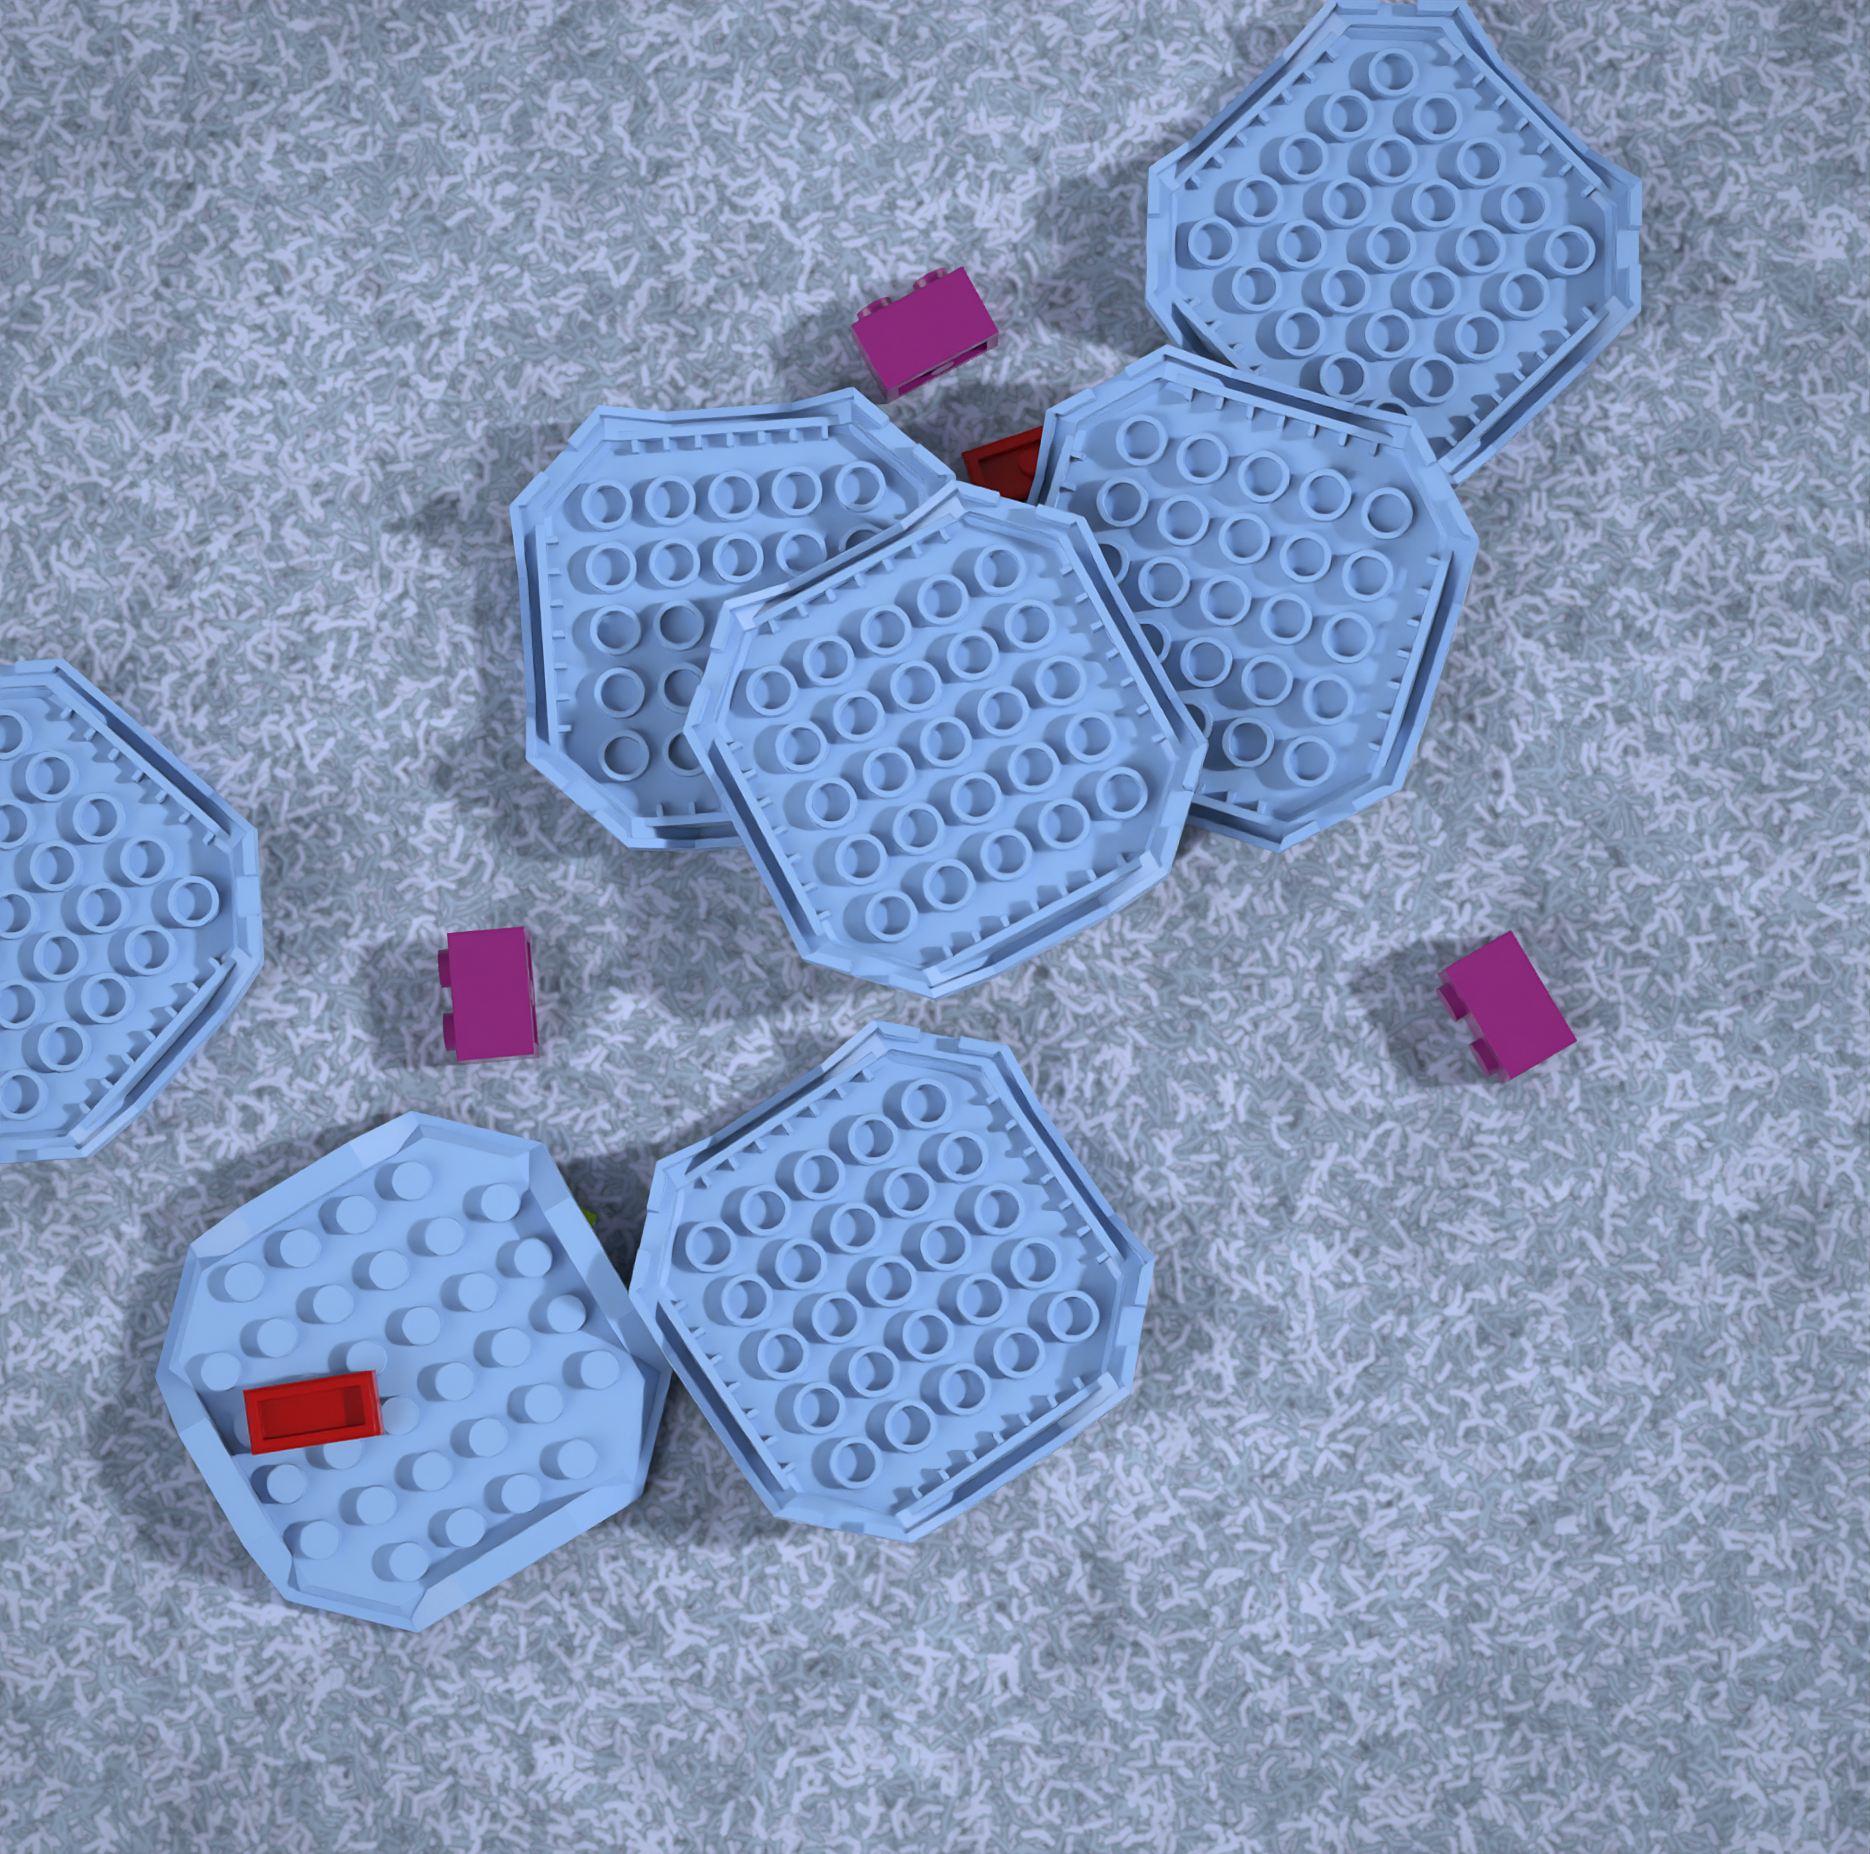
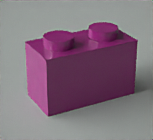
M963 266L949 274L946 268H939L924 275L913 284L914 292L895 302H892L890 297H884L872 302L858 312L857 317L859 321L851 324L852 340L887 404L998 346L999 331Z
M522 926L447 933L448 949L438 950L441 988L451 987L453 1013H443V1036L446 1051H456L457 1062L463 1065L540 1058L530 932Z
M1511 930L1438 973L1444 984L1436 989L1438 997L1447 1013L1455 1022L1462 1018L1465 1019L1476 1038L1475 1041L1469 1044L1470 1050L1487 1077L1497 1073L1501 1082L1505 1083L1577 1042V1039Z

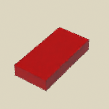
M376 1370L243 1390L252 1455L385 1434Z

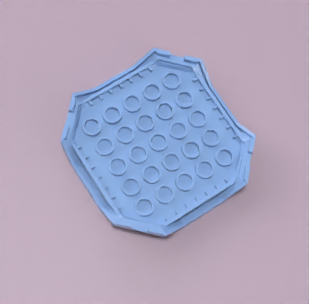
M1328 0L1283 54L1191 140L1149 167L1147 177L1145 306L1176 348L1237 370L1349 403L1415 417L1452 489H1456L1490 461L1582 374L1641 312L1639 229L1642 226V179L1589 149L1502 61L1465 0H1417L1416 4L1378 3V0Z
M1166 344L1124 367V371L1091 389L1088 387L1046 410L1035 477L1026 504L1036 507L1038 504H1042L1085 517L1121 593L1172 686L1208 741V750L1185 823L1275 853H1282L1402 790L1424 731L1461 614L1480 540L1415 417L1349 403L1237 370Z
M854 387L791 403L668 412L598 405L567 440L568 445L544 472L540 471L509 506L519 581L526 689V760L629 850L705 851L746 848L682 731L697 685L700 686L711 653L709 646L724 601L786 583L901 522L951 480H956V474L920 443L917 445L889 421V417Z
M953 479L901 522L786 583L724 601L709 646L711 653L700 686L697 685L682 731L725 807L804 962L938 1001L997 978L1099 924L1169 877L1208 750V741L1172 686L1121 593L1084 516L1038 504L1037 507L1001 497L999 492Z
M62 658L16 661L13 665H0V1164L92 1158L142 1115L233 1013L264 966L258 829L66 660Z
M873 1019L822 1064L714 1135L656 1162L647 1204V1216L640 1249L638 1248L628 1298L699 1409L774 1518L912 1545L964 1514L1073 1440L1130 1396L1155 1257L1109 1205L1042 1108L1008 1045L960 1036V1039L925 1033L920 1032L921 1028Z
M409 1111L347 1142L239 1207L189 1245L155 1379L179 1437L237 1536L285 1600L420 1633L643 1497L674 1369L630 1302L628 1287L574 1199L544 1143ZM376 1370L384 1435L252 1455L243 1390Z

